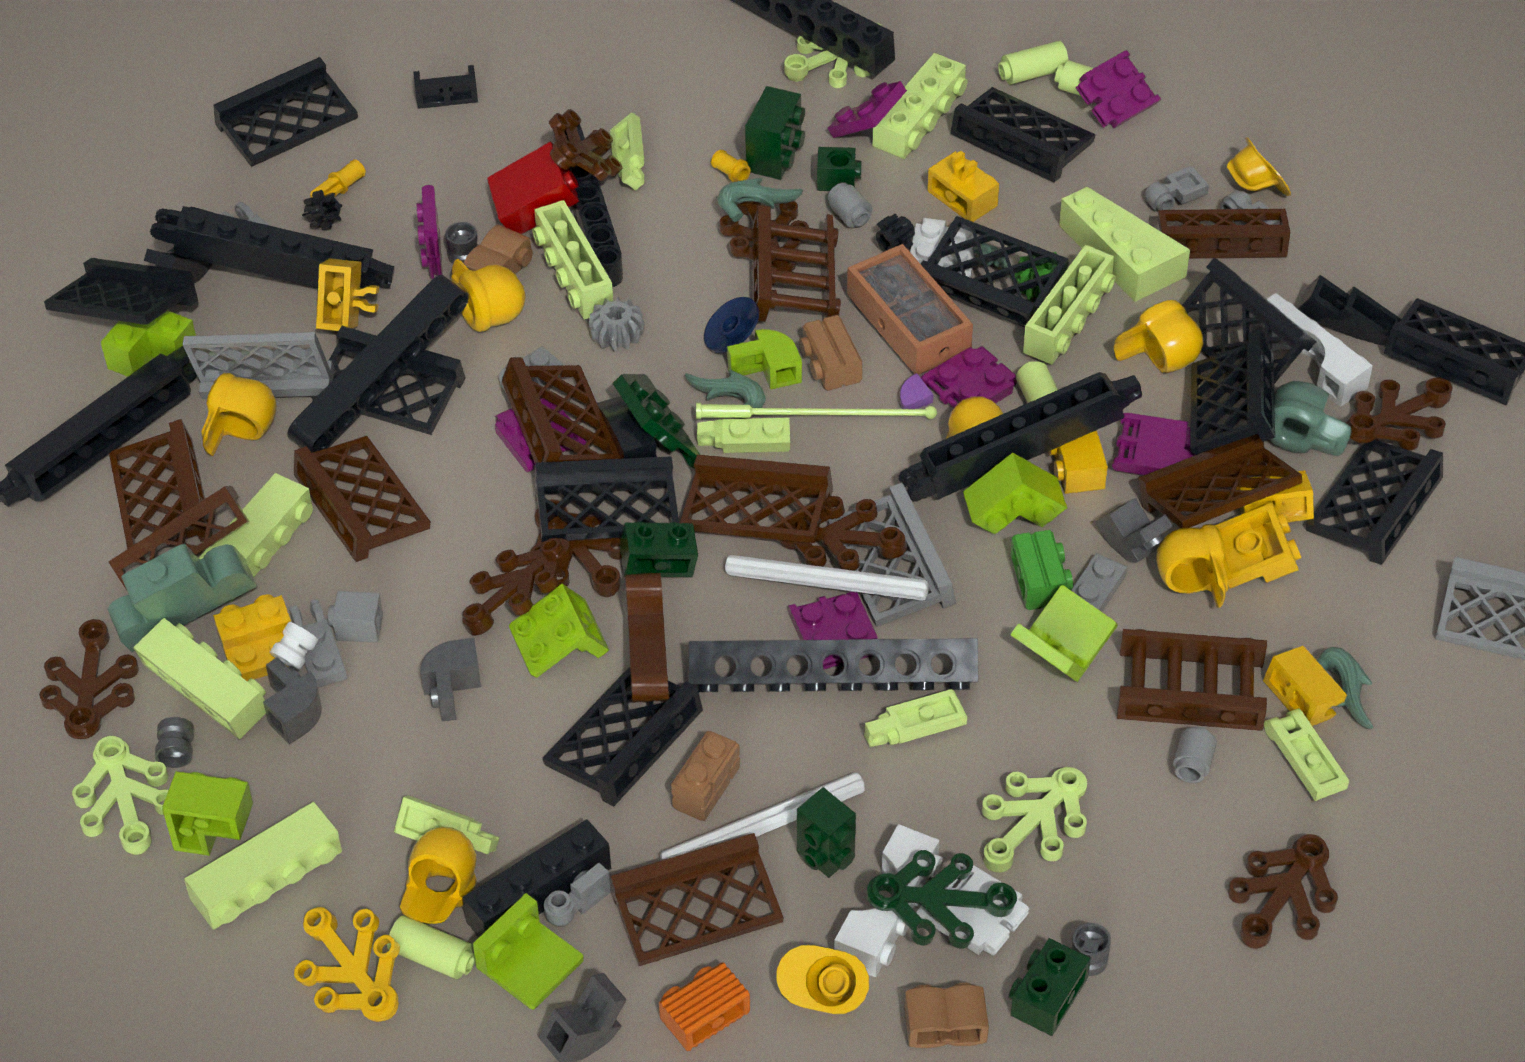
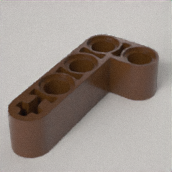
M661 572L627 574L625 579L633 703L669 700Z

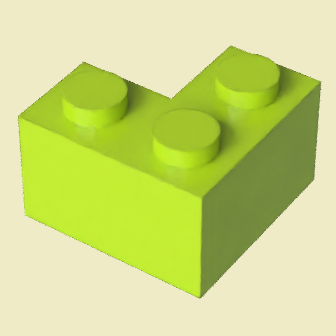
M166 311L148 325L118 321L101 341L107 369L128 377L160 353L168 356L183 346L184 336H196L193 320Z
M1011 453L963 491L972 523L993 534L1004 529L1018 516H1022L1043 527L1067 509L1058 478L1015 453Z
M176 771L162 806L174 851L210 856L216 837L241 840L253 805L248 782L233 777L225 779L205 776L198 772L184 773Z

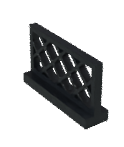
M321 57L213 105L215 125L220 132H226L251 167L358 118L356 109L326 72V64ZM325 85L330 90L328 96L312 93L314 90ZM294 99L304 100L302 108L286 106V103ZM309 101L325 104L323 112L307 110ZM330 105L342 107L346 111L339 116L328 114ZM267 111L277 112L275 121L259 118V116ZM282 114L298 116L296 125L280 122ZM304 117L320 120L319 124L312 128L301 126ZM241 123L251 124L248 133L236 131L233 127ZM256 125L272 128L269 137L253 134ZM277 130L293 133L292 137L286 140L276 139L275 135ZM250 142L266 145L265 150L253 155L249 150Z
M994 87L988 89L968 106L961 103L954 108L950 133L1054 183L1061 178L1062 168L1090 146L1095 139L1094 133ZM993 99L1002 104H990L989 102ZM1007 113L1008 116L995 117L994 114ZM1015 113H1024L1028 116H1015ZM1033 125L1034 128L1021 129L1020 126ZM1041 125H1050L1054 128H1041ZM1059 137L1060 140L1047 141L1046 138ZM1067 137H1076L1080 140H1068Z
M956 216L928 262L923 260L921 265L950 298L1025 328V325L1064 274L1069 265V260L1066 257ZM960 228L972 232L974 237L957 244L954 241V237ZM992 240L1000 243L1002 249L983 255L980 244ZM977 246L980 256L961 262L958 252ZM1019 251L1028 254L1030 260L1011 266L1008 255ZM955 253L958 264L946 268L938 265L942 257ZM1005 257L1008 267L989 273L986 262ZM1047 262L1057 265L1052 273L1039 277L1036 266ZM983 264L986 272L985 275L976 278L966 276L964 270ZM1033 268L1036 278L1017 284L1014 273ZM1011 275L1014 286L1002 290L994 287L993 280ZM1039 286L1041 293L1035 303L1022 298L1021 291Z
M1214 257L1206 267L1210 272L1182 304L1187 314L1191 311L1199 310V328L1203 336L1202 351L1211 357L1217 355L1216 352L1221 351L1223 353L1248 344L1250 325L1263 323L1265 325V338L1271 349L1272 344L1285 342L1291 347L1282 359L1274 360V366H1276L1274 368L1275 384L1302 350L1309 351L1317 341L1233 270ZM1215 282L1220 287V301L1206 303V292ZM1227 293L1232 297V299H1227ZM1241 304L1242 319L1228 321V306ZM1220 307L1221 323L1206 325V309ZM1249 312H1250L1252 315H1254L1255 317H1254V318H1250ZM1243 326V342L1228 344V328ZM1221 329V345L1209 347L1207 345L1206 331ZM1272 332H1274L1278 337H1272ZM1241 377L1238 382L1242 383L1246 378Z
M90 258L83 263L86 272L84 275L46 299L44 303L46 310L148 325L176 304L192 306L198 301L191 271Z
M1416 298L1401 321L1395 322L1391 328L1384 354L1505 405L1511 399L1515 387L1525 373V356L1513 357L1510 351H1515L1525 355V342L1419 298ZM1417 312H1422L1432 318L1421 319ZM1448 326L1458 327L1462 331L1452 332ZM1438 327L1441 333H1430L1427 328ZM1479 339H1487L1492 344H1482ZM1469 340L1471 345L1461 346L1458 341ZM1489 353H1499L1502 358L1492 359Z
M341 326L336 335L338 344L328 360H332L336 370L333 380L343 371L338 367L342 356L347 355L355 358L376 335ZM424 350L400 375L402 376L407 373L415 375L417 381L399 388L395 380L393 385L396 390L379 396L362 415L432 435L455 388H461L466 377L461 360ZM436 382L446 385L442 392L430 397L425 388ZM421 389L425 399L407 406L403 396ZM400 398L403 408L393 412L383 410L382 404ZM428 406L430 407L432 413L427 423L413 419L411 413Z
M1261 329L1248 333V344L1191 364L1190 449L1194 455L1255 434L1259 435L1262 442L1275 438L1274 353ZM1246 357L1238 366L1233 365L1237 360ZM1215 368L1207 377L1201 376L1202 372ZM1225 372L1230 373L1222 382L1217 381ZM1241 377L1246 378L1238 387L1233 386ZM1210 388L1215 389L1207 398L1202 397ZM1225 393L1230 394L1222 403L1217 402ZM1241 398L1246 399L1238 408L1233 407ZM1209 409L1215 410L1207 419L1202 418ZM1225 414L1231 415L1222 425L1217 423ZM1241 419L1247 421L1246 425L1232 429ZM1210 430L1215 431L1210 437L1202 439Z
M1378 440L1364 443L1314 512V519H1309L1306 523V531L1369 552V561L1382 565L1442 480L1443 452L1430 449L1425 456ZM1373 451L1385 455L1386 458L1369 462L1367 457ZM1405 463L1417 465L1415 469L1403 472L1398 467V465ZM1388 467L1392 468L1394 474L1377 478L1374 472ZM1368 473L1371 479L1359 483H1354L1352 480L1353 476ZM1391 484H1400L1401 489L1399 491L1385 494L1382 488ZM1376 489L1379 495L1362 499L1359 492ZM1353 495L1354 502L1338 505L1336 501L1338 497ZM1384 505L1385 512L1369 515L1367 508ZM1360 510L1363 518L1346 521L1343 514ZM1337 516L1340 522L1330 526L1320 523L1322 519ZM1367 526L1370 530L1366 538L1354 535L1351 530Z
M672 456L535 463L534 484L538 501L542 542L551 538H563L566 540L621 538L624 526L616 520L624 512L636 519V522L656 523L650 518L658 511H661L670 518L671 522L679 523L672 475ZM666 488L667 493L658 500L647 491L649 489ZM629 490L634 494L626 501H623L613 493L615 491ZM581 492H596L599 496L592 503H589L580 497L579 494ZM545 494H562L565 497L555 505L545 498ZM639 498L652 505L645 514L632 507ZM605 500L618 507L610 516L597 508ZM570 502H574L584 509L576 517L563 510ZM592 514L603 523L598 527H588L582 521ZM555 516L568 523L564 529H548V523Z
M629 667L543 757L544 765L600 792L602 801L614 807L703 711L696 685L685 681L682 686L668 681V691L672 696L667 702L654 705V701H649L650 706L629 710L628 702L633 701L632 690H626L631 683V667ZM624 703L625 711L604 715V711L610 705ZM652 716L644 726L632 728L631 720ZM626 721V730L607 733L606 725ZM601 726L602 735L582 739V734L587 729ZM629 740L622 750L609 751L610 743ZM604 745V754L584 758L583 749ZM579 751L580 759L565 762L559 759L564 753ZM607 765L596 777L586 773L587 767Z

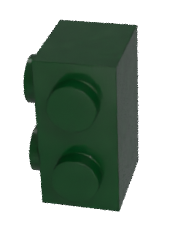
M625 522L620 541L624 577L627 574L661 572V577H693L698 559L693 523Z
M822 787L797 808V852L803 856L804 861L810 868L820 870L828 878L839 869H846L855 858L856 813Z
M1049 938L1042 950L1037 948L1034 950L1027 964V974L1023 979L1018 977L1010 989L1008 998L1012 1000L1011 1016L1053 1036L1088 979L1091 958Z

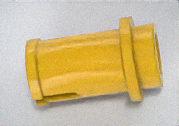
M720 149L716 151L711 159L712 167L728 175L732 182L747 180L751 170L747 161L743 159L738 160L725 150Z

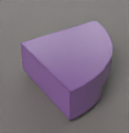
M917 373L909 377L902 385L900 391L901 409H918L933 403V393Z

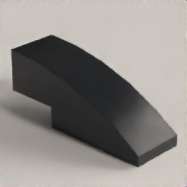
M1321 275L1306 288L1297 308L1311 319L1335 331L1384 346L1387 344L1391 328L1395 322L1401 321L1400 317L1356 287H1352L1346 293Z
M621 396L597 402L621 459L657 457L656 442L653 436L640 426Z

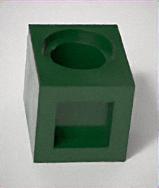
M818 147L817 191H831L839 183H847L855 187V179H861L862 161L856 160V148Z

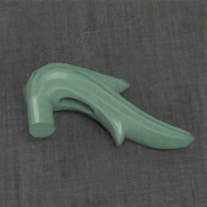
M755 178L725 185L719 191L717 198L720 207L726 211L732 221L736 222L743 217L742 211L737 206L739 203L747 201L760 202L774 209V204L788 203L799 198L803 190L769 188L760 185L762 182L761 178Z
M729 370L730 377L723 379H705L685 373L687 381L694 388L708 393L706 397L708 401L719 396H735L745 401L743 405H750L752 408H762L766 398L762 387L752 379L733 370Z
M1330 647L1324 650L1317 659V662L1326 671L1330 670L1338 675L1342 683V689L1347 694L1345 701L1337 705V707L1346 705L1352 716L1361 726L1367 729L1374 728L1363 710L1360 699L1362 684L1372 685L1371 680L1352 655L1344 649Z

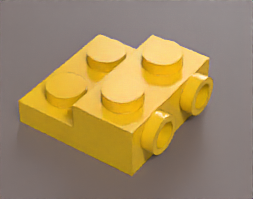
M1272 502L1215 525L1220 530L1224 541L1225 557L1223 563L1230 589L1261 576L1268 583L1299 570L1296 560L1302 558L1294 539L1287 541L1285 534L1290 533L1291 529L1284 513L1277 515Z
M269 594L261 595L253 604L243 607L234 604L227 605L221 609L219 614L213 615L226 660L232 662L242 674L241 677L246 681L250 678L257 679L268 675L266 664L275 659L269 652L276 642L281 641L284 636V628L288 622H291L282 595L277 597Z

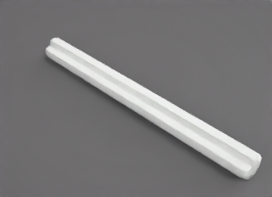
M729 555L725 564L727 574L738 577L922 601L926 600L929 591V584L926 580L736 555Z
M854 772L662 851L660 853V860L669 859L755 833L757 837L797 820V808L822 787L840 801H844L865 791L863 779L859 773Z

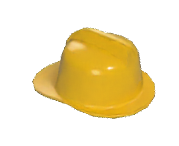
M1246 137L1247 146L1238 152L1227 164V168L1235 182L1241 188L1248 191H1258L1274 185L1283 194L1290 196L1291 191L1284 179L1257 151L1251 140Z
M801 945L791 949L781 958L777 967V984L781 994L790 1003L831 1014H846L857 1009L865 1000L869 991V975L865 965L854 955L815 945Z

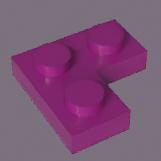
M901 81L891 84L881 83L871 91L872 96L867 101L854 108L846 106L839 110L834 116L836 119L827 129L833 138L876 127L907 90Z

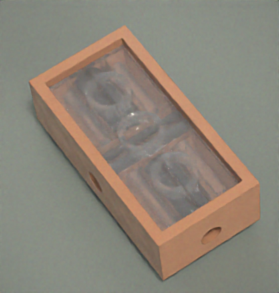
M903 244L848 267L847 295L914 374L917 373L919 375L933 369L963 350L972 347L973 323Z

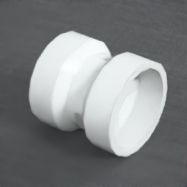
M288 622L283 630V638L280 642H276L269 653L275 658L278 657L285 665L293 666L297 671H300L305 663L304 656L308 651L314 649L319 640L304 628Z

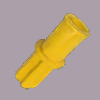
M357 159L351 160L341 170L331 172L326 181L311 191L310 197L313 198L312 193L322 190L324 195L332 192L335 193V196L339 193L345 194L349 186L366 175L364 166Z

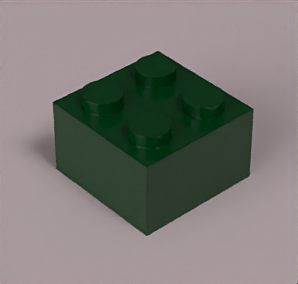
M769 86L765 87L745 125L746 161L750 167V173L781 180L786 169L792 168L797 148H802L805 140V131L801 130L805 117V108L801 107V94Z

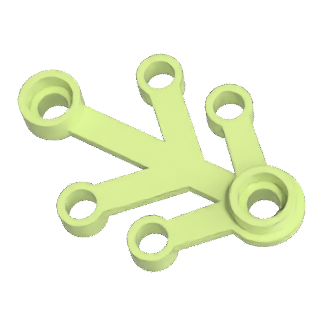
M802 36L797 38V50L800 53L809 54L815 49L825 50L804 39ZM827 50L810 58L800 54H793L784 61V73L791 81H802L807 76L809 70L837 59L834 69L829 72V84L834 88H841L847 84L846 70L849 62ZM854 65V73L857 76L867 77L871 75V73Z
M107 736L96 744L93 752L95 765L83 782L73 788L72 796L76 806L80 808H88L94 804L91 810L80 818L82 831L89 837L98 836L103 832V819L117 801L124 823L119 832L122 847L128 853L139 855L149 848L152 838L148 826L138 820L132 796L154 804L156 812L164 815L163 805L160 802L165 800L168 790H158L153 787L164 785L168 780V772L164 763L158 761L150 762L130 754L129 746L125 741L116 736ZM124 768L144 774L147 783L151 786L126 777ZM109 772L111 782L96 802L95 789ZM155 772H162L158 776H151ZM84 793H89V795H88L87 797H84V798H80V797H79L80 795H82V794H84ZM90 822H97L94 826H87Z
M1060 768L1053 773L1052 777L1027 778L1022 772H1012L1007 776L1005 789L1010 796L1021 797L1026 793L1049 792L1043 799L1004 801L1001 796L992 794L986 796L983 800L982 813L989 820H998L1005 816H1024L1003 838H995L986 844L983 862L993 872H1005L1011 868L1014 849L1039 824L1042 833L1041 856L1047 861H1057L1062 857L1064 844L1061 838L1057 836L1054 809L1061 802H1064L1066 811L1064 819V832L1066 835L1072 838H1079L1086 832L1087 819L1080 812L1079 799L1086 792L1087 779L1076 768ZM1019 782L1022 786L1016 787L1012 783ZM996 805L999 808L996 810H992L988 808V806ZM1070 823H1079L1081 826L1072 827ZM1055 846L1057 850L1050 851L1046 847ZM994 851H1003L1004 853L998 854Z

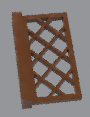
M510 357L501 382L535 463L621 459L580 365L526 366L522 357ZM531 377H538L547 382V384L543 387L532 381ZM574 377L576 385L573 386L560 378ZM554 386L567 393V396L563 398L550 391V389ZM574 397L586 404L585 410L573 404L570 400ZM544 398L557 405V407L552 410L543 405L541 399ZM564 409L578 418L572 421L559 413ZM553 421L567 430L563 434L552 428L550 423ZM582 421H585L596 427L597 431L593 433L580 424ZM575 433L588 442L583 445L569 436ZM594 444L605 450L607 454H599L590 449V447ZM564 445L577 454L563 455L560 447Z
M182 419L170 422L169 432L127 445L109 453L127 549L136 544L135 539L142 529L155 532L205 499L193 440ZM169 444V449L162 458L152 455L157 448ZM132 456L137 457L129 469L120 466V460ZM147 461L156 464L148 476L139 473ZM165 468L174 471L167 482L157 479ZM133 479L142 482L135 493L125 491ZM151 486L161 489L153 501L144 498V495ZM170 493L180 496L172 508L162 504ZM137 504L147 507L140 518L130 515ZM156 511L166 514L158 526L148 522ZM195 526L186 532L185 539L197 535L200 542H204L207 527Z
M1258 434L1205 451L1139 477L1142 507L1148 512L1157 509L1163 515L1166 514L1168 519L1180 528L1196 526L1302 483V474L1267 450ZM1246 475L1262 476V477H1261V478H1250V477H1246ZM1270 476H1277V477H1283V478L1273 479V478H1270ZM1217 487H1233L1232 490L1216 489ZM1241 487L1255 488L1252 490H1240ZM1188 498L1203 499L1202 501H1187ZM1211 500H1224L1222 502H1211ZM1182 511L1194 512L1186 516L1181 514Z
M368 436L311 453L307 446L294 450V476L301 485L309 488L311 500L355 562L367 559L369 549L430 529L431 521ZM364 449L368 454L366 460L350 456L352 452ZM329 460L339 464L335 470L323 467L320 463ZM345 465L362 469L359 475L343 472ZM369 470L381 473L384 478L382 481L365 476ZM337 481L355 485L352 491L338 488L336 486ZM361 486L378 490L375 497L360 494L358 491ZM384 492L398 495L400 500L396 503L381 499ZM353 502L371 507L368 513L353 510L351 506ZM376 508L394 512L392 518L388 519L374 515ZM400 514L414 517L416 521L404 523L397 521ZM369 524L387 529L385 532L372 536L367 528Z
M697 454L694 463L696 473L680 523H693L694 532L815 543L827 498L831 497L833 492L830 466ZM701 487L719 489L706 497L700 493ZM735 491L752 492L740 500H737L732 494ZM768 494L785 495L772 504L765 497ZM726 497L731 505L717 512L711 504ZM802 497L818 498L815 502L805 507L798 500ZM759 500L764 508L750 515L745 507ZM792 503L798 511L784 518L778 510ZM704 508L711 515L703 520L691 519L693 514ZM736 512H739L744 517L743 520L735 524L727 523L724 520ZM769 515H772L778 521L769 527L760 526L757 523ZM803 518H806L810 523L809 531L793 529L791 526Z
M755 833L610 876V892L615 905L617 904L638 966L782 923L784 920L759 854V844ZM754 865L758 877L753 887L734 879L738 869ZM712 877L724 883L717 898L698 890L703 880ZM760 884L764 892L758 890ZM729 886L749 894L741 909L722 901ZM676 888L688 894L681 909L662 901L667 891ZM693 897L713 905L705 920L686 912ZM753 897L768 903L772 914L758 918L746 911ZM641 899L651 904L652 907L645 920L630 914L626 903ZM657 908L676 916L669 931L650 923ZM718 908L737 916L731 927L722 929L710 923ZM682 919L701 927L695 938L685 940L674 934ZM634 925H637V926L640 927V929H639V931H638L637 933H636V930H635ZM645 930L664 938L659 949L646 953L643 952L640 940Z

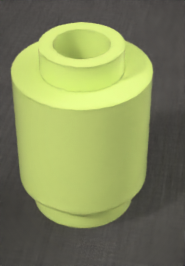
M1067 60L1065 65L1060 64L1058 66L1054 81L1059 83L1058 89L1081 96L1076 89L1078 84L1081 83L1079 79L1093 68Z

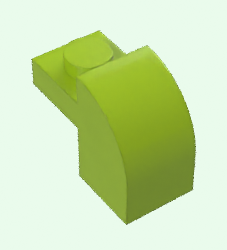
M769 329L755 330L754 341L727 346L728 371L733 370L741 375L763 371L770 390L802 383V359L793 340L781 332Z

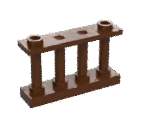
M758 205L752 225L753 301L759 308L758 321L766 322L769 309L774 310L775 307L822 312L823 319L835 315L839 316L841 300L836 298L834 247H836L838 241V228H834L832 214L826 215L823 229L776 224V220H771V206ZM777 236L821 242V252L776 247V243H771V239ZM774 259L821 265V276L777 270L776 266H771V262H774ZM775 283L819 288L822 289V299L777 294L776 290H772V286Z
M1123 629L1120 656L1132 657L1130 686H1120L1117 719L1263 731L1267 698L1254 697V667L1263 668L1267 640L1146 631L1144 629ZM1146 658L1168 660L1167 689L1145 688ZM1182 661L1204 663L1203 692L1181 691ZM1218 664L1240 666L1239 695L1217 694Z

